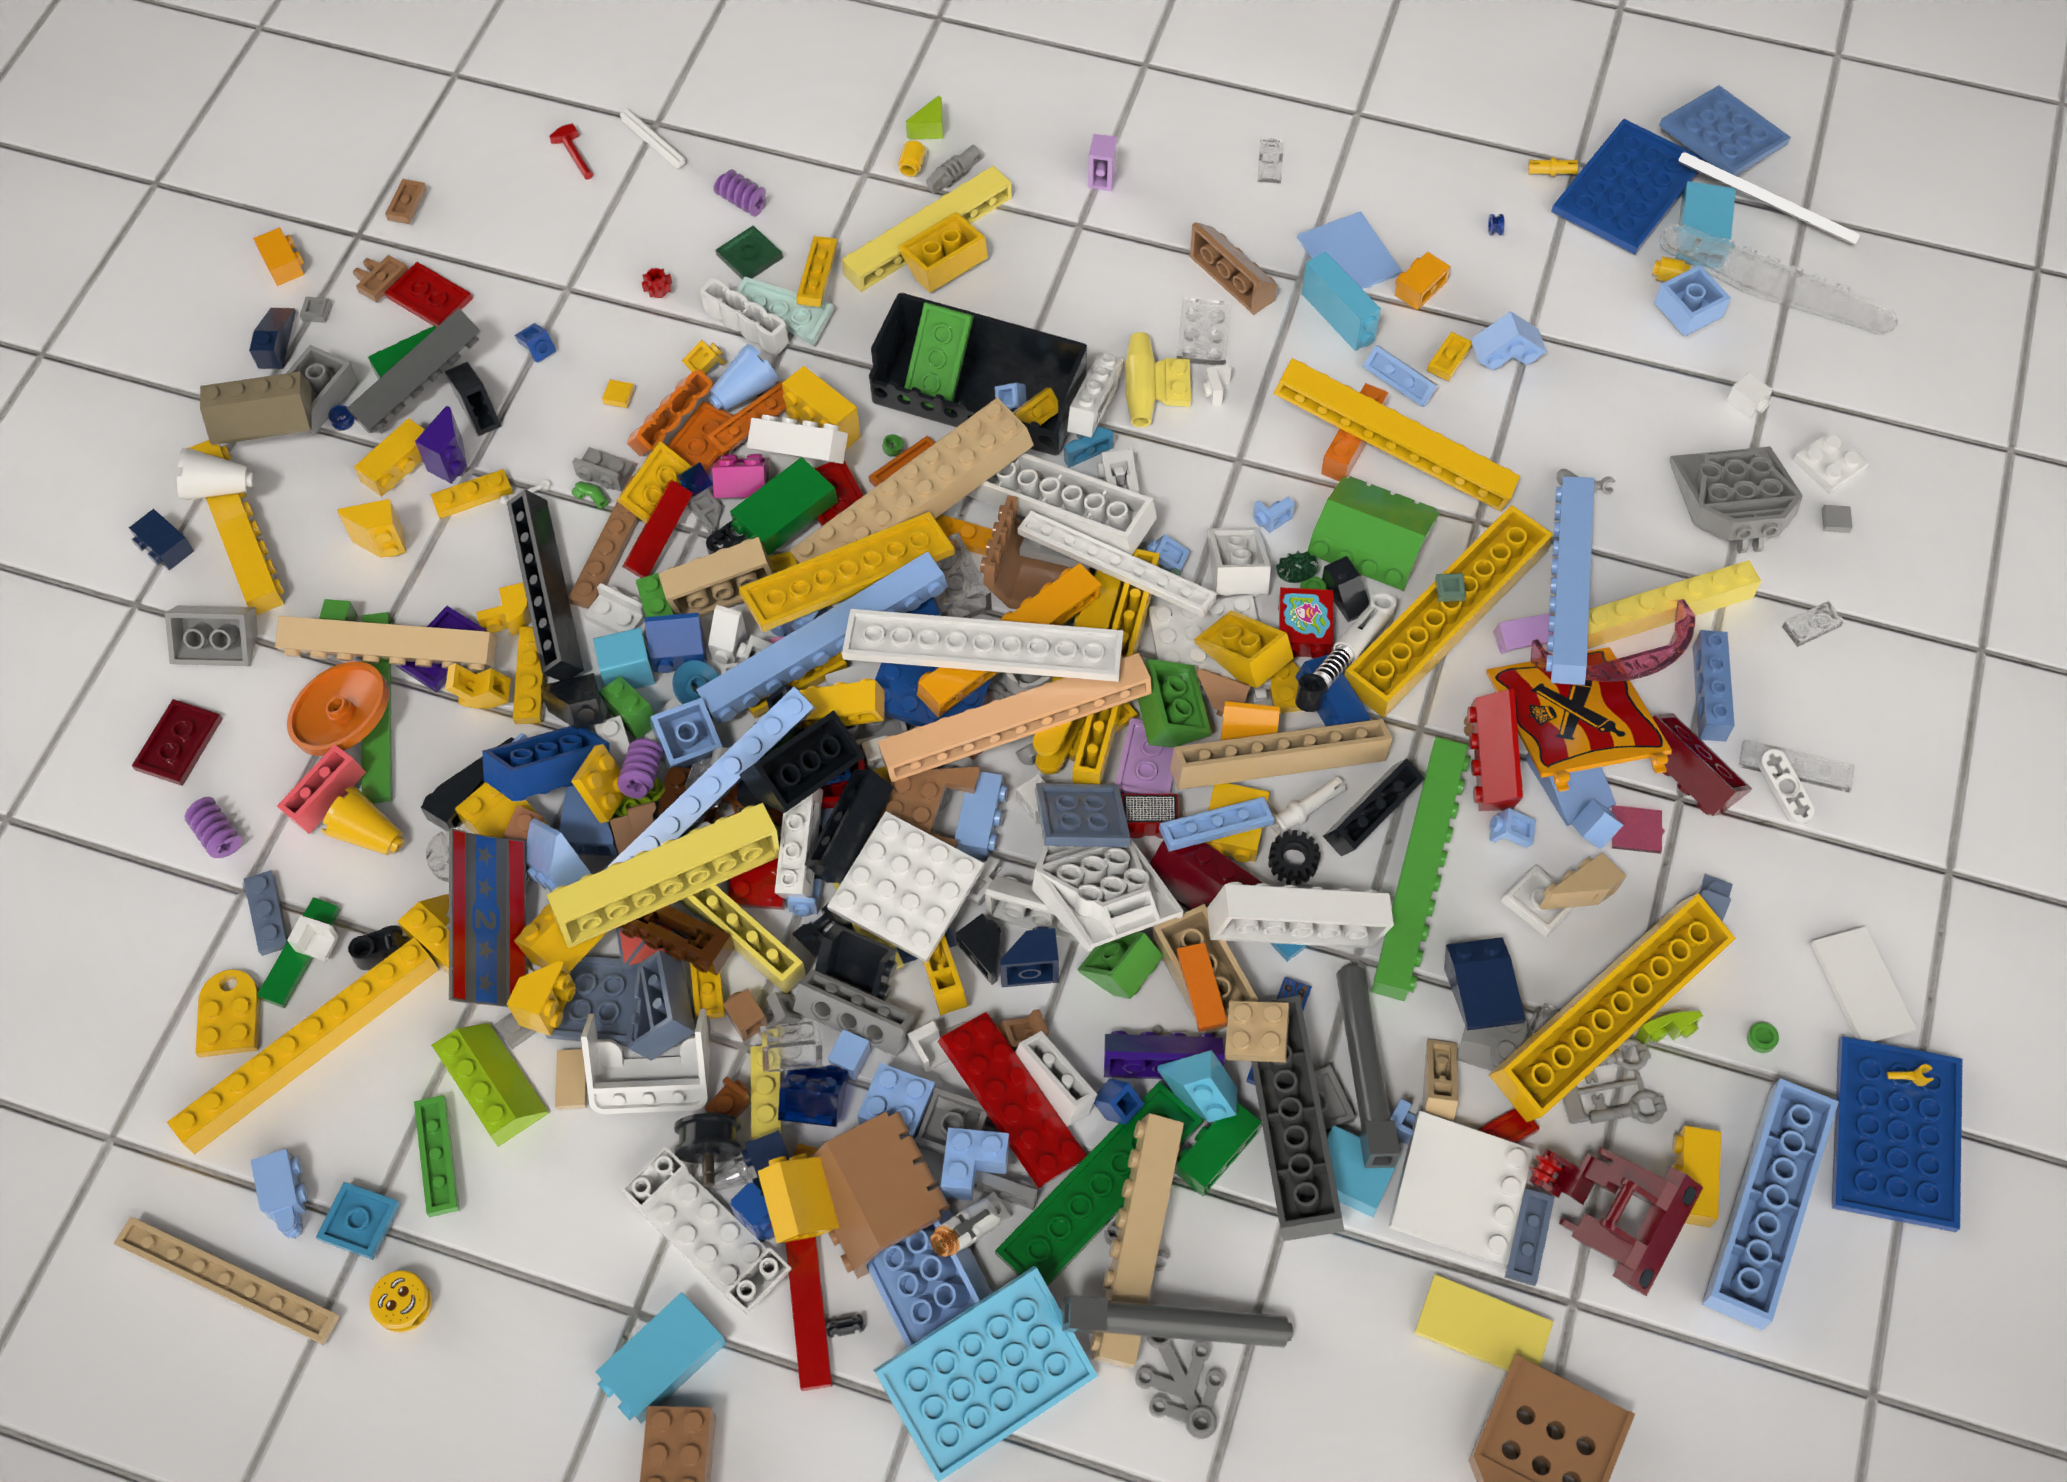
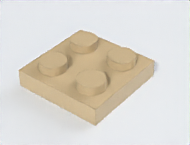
M1229 1001L1225 1049L1226 1060L1286 1062L1289 1003Z

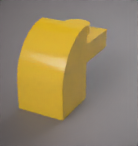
M523 582L499 588L502 606L476 612L479 625L486 629L487 632L497 633L508 628L511 636L519 634V627L529 626L531 617Z
M455 663L448 666L445 690L458 696V704L474 709L495 708L508 702L511 679L492 668L475 674Z

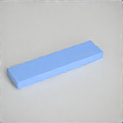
M1261 797L1160 823L1159 830L1168 850L1173 851L1273 825L1275 819L1265 798Z

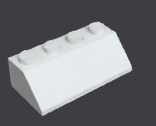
M996 876L985 893L987 918L1030 930L1039 926L1055 928L1056 937L1080 943L1032 891L1033 884H1023L1012 877L1001 878Z

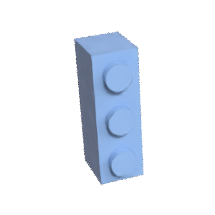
M981 771L975 793L965 792L955 840H958V850L975 859L987 860L989 852L995 851L997 835L993 834L995 826H1000L1002 810L998 809L1000 802H1005L1007 795V786L1003 785V775Z

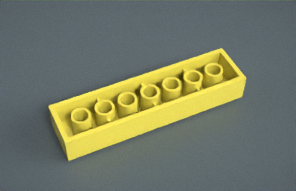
M763 803L756 806L751 805L735 815L722 817L709 826L693 829L688 835L676 840H667L655 849L639 852L633 858L622 863H613L607 869L596 874L585 875L575 883L555 888L546 896L567 947L571 948L779 857L777 830Z

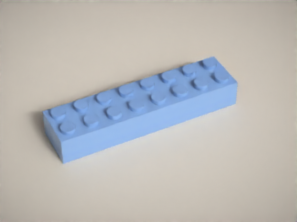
M1781 1078L1771 1088L1702 1303L1703 1306L1760 1330H1764L1773 1321L1839 1101Z

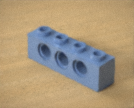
M1700 630L1692 647L1698 737L1701 740L1726 742L1735 726L1728 632Z

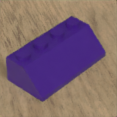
M1114 1031L1111 1034H1105L1104 1077L1163 1079L1158 1071V1065L1211 1050L1222 1066H1224L1223 1037H1216L1213 1034H1201L1198 1037L1186 1036L1184 1033H1172L1169 1036H1162L1154 1032L1129 1035L1124 1031Z

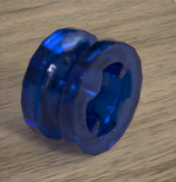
M1494 214L1489 215L1488 232L1490 236H1493L1495 233L1503 235V214L1498 216Z
M338 405L330 410L328 417L336 430L344 431L352 427L354 418L347 412V406Z

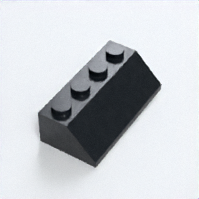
M833 710L739 775L756 799L785 813L866 756Z

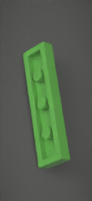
M444 1095L414 1101L426 1214L429 1217L460 1211L446 1098Z

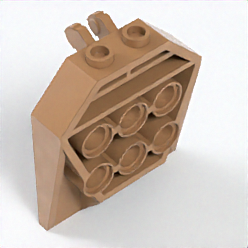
M1515 1354L1468 1461L1476 1482H1562L1563 1476H1569L1575 1482H1609L1635 1413L1627 1411ZM1517 1411L1526 1412L1530 1416L1531 1424H1522L1517 1419ZM1547 1426H1553L1559 1430L1560 1440H1554L1549 1437L1546 1431ZM1577 1441H1583L1588 1444L1590 1455H1583L1578 1451ZM1508 1445L1514 1448L1517 1455L1516 1459L1506 1458L1502 1453V1446ZM1532 1461L1542 1462L1546 1467V1475L1537 1474L1532 1468Z

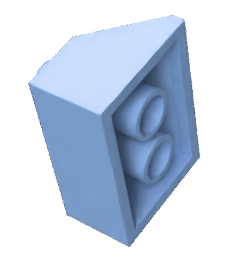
M535 818L530 821L525 848V863L529 867L526 870L527 874L536 884L539 882L544 889L548 888L552 892L559 886L570 885L579 881L583 876L591 874L561 832Z

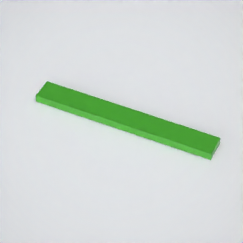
M389 612L362 615V622L391 624V616ZM379 659V663L368 664L374 666L386 679L389 687L388 704L379 723L362 740V768L366 772L362 777V793L373 804L392 801L391 664H389V660Z

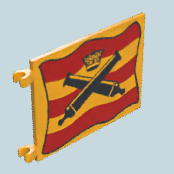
M1610 647L1587 651L1585 685L1551 683V672L1546 671L1547 658L1486 669V674L1496 692L1514 689L1518 734L1541 778L1553 776L1557 791L1569 790L1567 782L1570 781L1569 773L1641 759L1650 758L1655 773L1667 772L1665 764L1668 763L1667 755L1671 754L1672 749Z

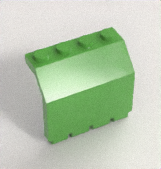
M1352 476L1349 478L1343 477L1326 501L1313 531L1306 554L1329 563L1347 556L1359 574L1404 591L1420 549L1437 522L1440 512L1436 511L1437 508L1421 502L1415 504V500L1397 493L1391 495V491L1371 484L1367 486V482Z

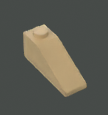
M1427 1039L1422 1112L1454 1122L1458 1105L1457 1043Z

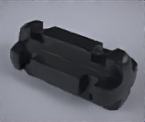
M857 1314V1317L854 1318L852 1315L835 1318L833 1322H831V1319L827 1320V1335L833 1338L834 1334L844 1336L854 1334L855 1330L863 1332L864 1322L862 1315Z

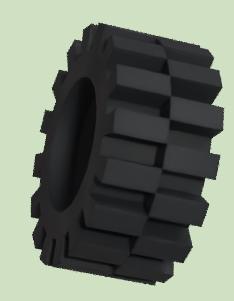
M1292 830V835L1285 831L1282 837L1278 835L1275 838V842L1273 841L1270 847L1268 865L1269 868L1272 867L1271 873L1273 876L1278 874L1277 880L1281 882L1283 878L1287 879L1286 884L1291 885L1292 880H1295L1296 885H1301V880H1304L1305 883L1308 882L1310 876L1314 877L1320 861L1318 843L1314 844L1315 839L1312 836L1307 839V833L1303 831L1301 836L1297 835L1298 830ZM1288 850H1297L1304 855L1305 861L1301 865H1290L1284 860L1283 855Z

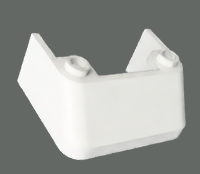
M700 1009L695 1035L687 1037L681 1043L680 1056L656 1057L652 1061L647 1058L623 1059V1052L619 1043L611 1039H597L595 1014H588L581 1035L589 1104L595 1112L600 1114L690 1111L698 1110L705 1106L709 1094L710 1043L706 1009Z

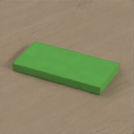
M924 302L904 388L911 390L913 387L921 390V393L934 397L936 394H941L945 400L954 401L974 315ZM902 396V399L910 401L907 396ZM922 401L926 406L934 407L931 403ZM946 408L951 413V408Z

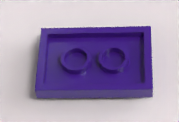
M446 606L427 626L487 632L486 629L449 606ZM406 661L405 665H396L397 668L436 693L444 686L447 680L448 669L442 668V664L432 663V667H419L415 665V662Z

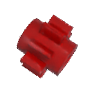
M651 268L646 274L642 275L644 280L641 283L643 291H648L650 298H663L667 292H671V275H665L663 268Z

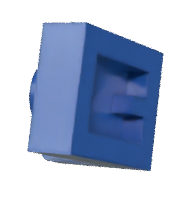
M536 323L531 324L514 335L518 343L529 350L533 360L537 363L556 352V348L547 330Z

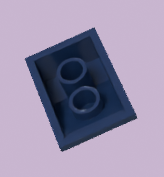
M1503 937L1446 944L1444 970L1467 1031L1525 1023L1511 957Z

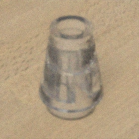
M735 1156L717 1168L713 1174L715 1176V1185L710 1187L712 1192L747 1184L748 1180L753 1178V1172L751 1167L747 1168L743 1156L740 1158Z

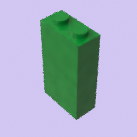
M801 457L730 511L733 520L731 525L739 535L744 534L748 539L759 537L767 555H770L838 502L835 487Z

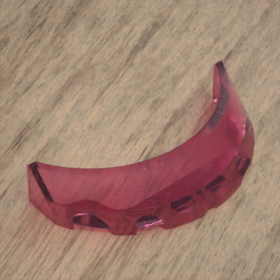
M1680 599L1677 602L1675 629L1669 645L1594 666H1587L1585 682L1634 680L1657 673L1675 662L1689 646L1694 633L1695 614L1686 601ZM1538 639L1532 640L1530 661L1538 668L1546 671L1547 655L1552 654L1542 647Z

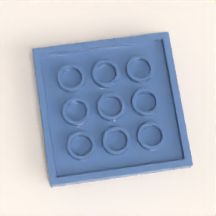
M1720 85L1663 117L1659 124L1669 135L1675 137L1688 149L1698 154L1704 161L1734 176L1788 144L1791 138Z

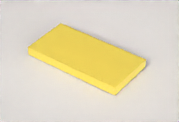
M1434 1274L1414 1334L1508 1371L1515 1354L1540 1366L1554 1321Z

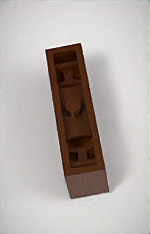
M669 905L619 926L620 932L632 939L636 936L654 950H658L660 947L668 951V954L675 960L690 962L697 970L703 973L709 971L718 975L735 949L731 934ZM654 918L659 919L661 925L694 940V944H696V947L691 945L688 939H685L671 931H668L656 925V921Z

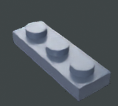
M270 870L244 878L258 952L264 956L283 950L287 943L288 935L274 873Z
M1527 1188L1524 1189L1505 1278L1532 1286L1537 1284L1555 1196Z

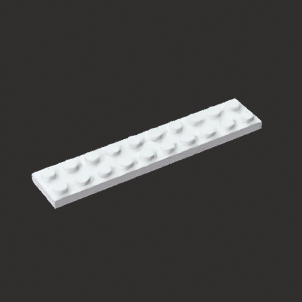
M850 609L842 656L844 660L1118 682L1123 630Z

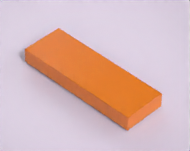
M1205 942L1177 948L1176 953L1198 1032L1227 1026L1228 1021Z

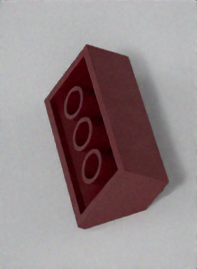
M1675 714L1653 716L1655 723L1672 749L1671 754L1667 755L1668 763L1665 764L1667 772H1663V774L1673 777L1678 782L1677 787L1687 796L1691 795L1698 802L1697 806L1703 813L1711 814L1712 816L1720 815L1752 790L1737 773Z
M1163 840L1149 863L1176 901L1189 911L1203 904L1207 908L1223 886L1230 882H1240L1243 885L1253 886L1263 883L1206 842L1169 851Z

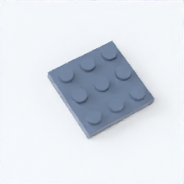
M1036 783L1035 795L1045 846L1129 847L1130 834L1119 785Z
M584 956L569 972L576 987L574 997L564 1007L560 1026L554 1029L551 1036L546 1035L547 1039L581 1041V1035L588 1014H595L597 1039H611L619 1043V1045H628L629 1040L633 1039L635 1025L631 1023L632 1014L636 1013L638 999L634 998L637 969L623 972L621 959Z

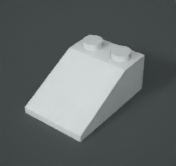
M1259 527L1208 528L1212 579L1216 595L1233 596L1234 594H1248L1257 596L1259 594H1268L1271 566Z

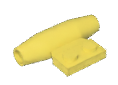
M1136 332L1130 336L1125 361L1126 401L1133 426L1146 427L1151 424L1155 399L1169 406L1189 407L1191 403L1190 359L1165 358L1155 362L1150 336L1144 332Z

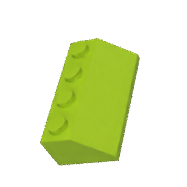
M489 1023L457 1028L431 1045L498 1147L549 1114Z

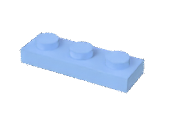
M1375 345L1363 365L1365 369L1422 407L1426 406L1438 387V384L1379 345Z

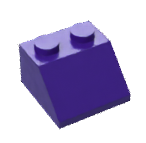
M445 406L415 440V444L427 471L452 484L458 476L462 475L467 464L461 433L451 408Z

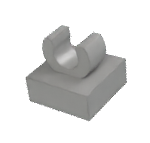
M774 992L766 998L769 1005L764 1008L763 1013L770 1016L774 1014L775 1017L768 1024L769 1027L780 1028L783 1024L794 1026L802 1020L800 1014L793 1011L794 1000L791 995Z

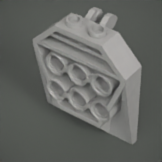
M1771 446L1670 457V465L1694 524L1727 541L1738 540L1737 552L1739 554L1747 552L1748 539H1753V551L1761 552L1764 548V537L1780 536L1797 515L1803 496Z

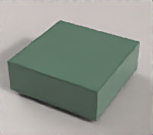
M1463 573L1436 574L1435 583L1438 602L1465 601L1466 592Z

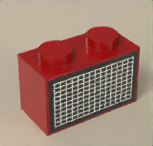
M1122 794V803L1130 838L1138 839L1144 836H1156L1163 839L1159 830L1160 823L1178 819V794Z

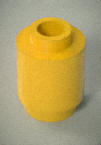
M907 141L903 146L898 166L899 171L905 176L913 177L921 170L926 155V148L919 141Z
M1662 256L1660 260H1655L1652 274L1656 275L1655 280L1666 282L1690 270L1691 264H1686L1684 260Z

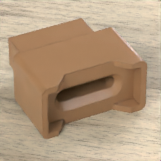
M655 801L627 808V815L610 819L619 853H622L655 821L653 816L657 808Z

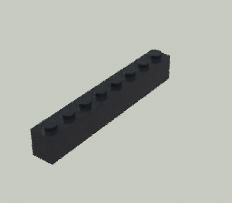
M524 489L507 502L541 670L544 675L559 681L566 680L584 671L552 520L547 500Z

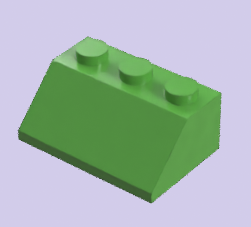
M1147 659L1144 665L1151 677L1152 694L1138 698L1148 745L1173 748L1208 737L1211 734V729L1195 666Z

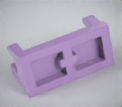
M1551 614L1499 622L1493 633L1500 653L1503 654L1511 650L1542 644L1547 645L1548 635H1553V632H1548L1549 615L1551 616Z

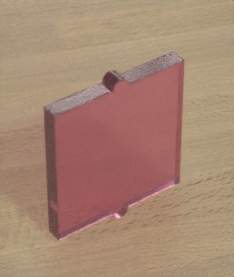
M1612 806L1613 814L1621 821L1623 826L1612 837L1611 849L1662 853V835L1665 832L1662 829V810Z

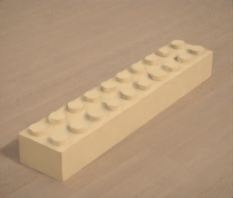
M997 397L790 550L791 554L799 564L924 513L930 512L934 519L1034 446L1027 427Z

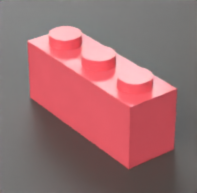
M334 744L277 807L292 822L310 834L324 819L339 795L344 797L348 793L345 789L354 786L366 772L350 755Z

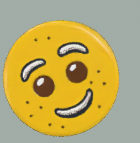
M404 1270L393 1271L380 1278L374 1285L369 1297V1308L374 1319L385 1329L396 1333L408 1332L421 1325L427 1318L432 1305V1296L428 1286L416 1274Z

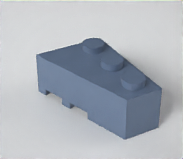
M658 950L637 966L634 998L638 999L636 1013L632 1014L631 1023L635 1025L633 1039H630L628 1043V1049L651 1061L695 1033L683 964L663 951Z

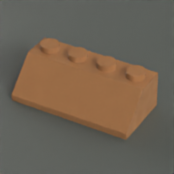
M1197 222L1192 224L1190 258L1247 310L1255 315L1276 300L1277 284L1272 277L1267 276L1255 262H1252L1243 254L1241 249L1230 243L1226 236L1219 233L1214 227Z

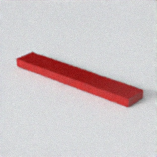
M816 1237L788 1241L785 1244L787 1263L792 1269L789 1272L800 1390L807 1391L832 1387Z

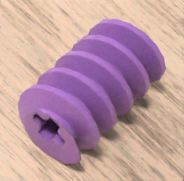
M733 169L726 172V174L720 175L714 184L715 194L735 204L738 208L743 209V211L750 213L753 217L758 216L764 208L766 189L759 187L755 182L751 183V180L748 178L744 179L743 175L737 174Z
M644 738L637 739L628 746L617 782L619 790L624 795L635 799H642L653 788L663 755V749L657 742Z
M203 797L191 804L184 815L185 821L197 839L201 841L209 856L224 858L235 853L242 844V838L237 836L238 832L235 828H232L231 822L221 812L219 805H216L214 798Z

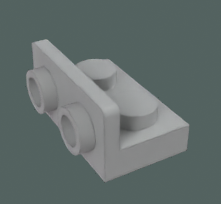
M591 447L587 449L582 459L574 458L572 461L576 476L580 479L593 481L606 489L618 491L623 490L630 475L635 470L633 462Z

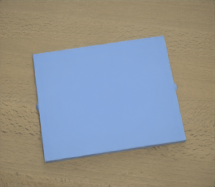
M1361 211L1297 234L1298 240L1311 259L1326 251L1361 289L1372 287L1397 277L1402 272Z

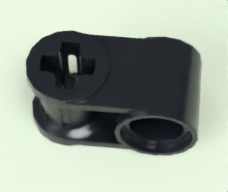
M391 925L372 933L357 936L349 943L348 952L359 969L371 970L403 946L401 938L403 930L400 926ZM370 950L366 955L359 956L361 952Z

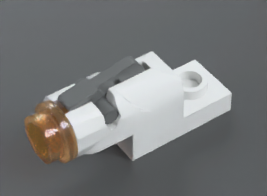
M995 1192L936 1228L930 1238L931 1246L939 1256H953L1011 1218V1215Z

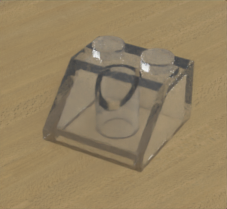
M819 1021L758 1027L763 1073L822 1067V1038Z

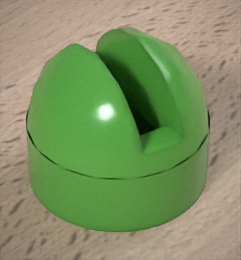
M887 435L882 444L884 453L887 456H898L903 448V440L898 435Z

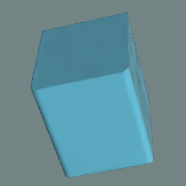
M641 627L593 638L598 666L605 686L619 676L634 689L656 684L647 655L649 652Z

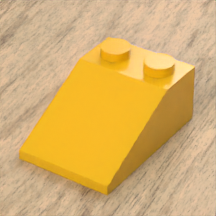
M1232 610L1194 639L1198 647L1233 677L1256 689L1294 659L1286 632Z
M486 782L455 808L462 823L473 834L497 838L503 837L517 806L537 813L526 800L511 801Z

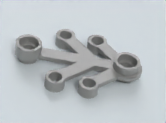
M1147 1336L1149 1344L1159 1349L1174 1381L1154 1374L1149 1368H1141L1136 1373V1384L1142 1389L1152 1387L1182 1398L1188 1409L1185 1410L1170 1405L1163 1397H1155L1150 1401L1149 1405L1151 1415L1155 1418L1166 1416L1184 1423L1187 1431L1194 1438H1209L1217 1427V1418L1212 1408L1217 1393L1222 1389L1225 1382L1223 1373L1218 1370H1212L1207 1374L1205 1380L1207 1389L1201 1404H1199L1194 1391L1203 1364L1210 1357V1346L1203 1341L1196 1342L1193 1345L1191 1351L1192 1360L1187 1375H1185L1170 1344L1172 1338H1165L1159 1342L1154 1337ZM1196 1348H1205L1207 1354L1204 1357L1197 1356L1195 1353ZM1146 1373L1151 1377V1380L1148 1383H1142L1139 1380V1376ZM1211 1376H1218L1221 1383L1214 1386L1210 1383L1209 1378ZM1154 1403H1162L1165 1407L1164 1411L1160 1413L1154 1411ZM1203 1418L1206 1420L1207 1426L1205 1428H1198L1195 1420Z

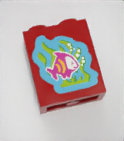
M1280 587L1278 598L1279 630L1287 633L1294 658L1311 657L1314 659L1330 654L1333 647V590Z

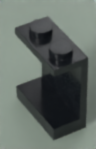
M835 923L822 936L815 971L839 979L886 1001L891 991V985L888 984L889 979L892 978L897 968V962L894 961L897 950Z

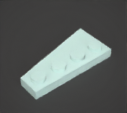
M744 277L736 290L743 294L749 302L757 303L767 313L780 317L785 322L788 332L812 346L815 345L834 311L833 304L822 301L821 307L797 304L796 292L748 277Z

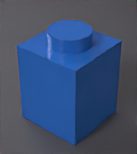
M1110 1078L1096 1092L1098 1095L1094 1101L1095 1106L1107 1121L1126 1125L1145 1104L1129 1082Z

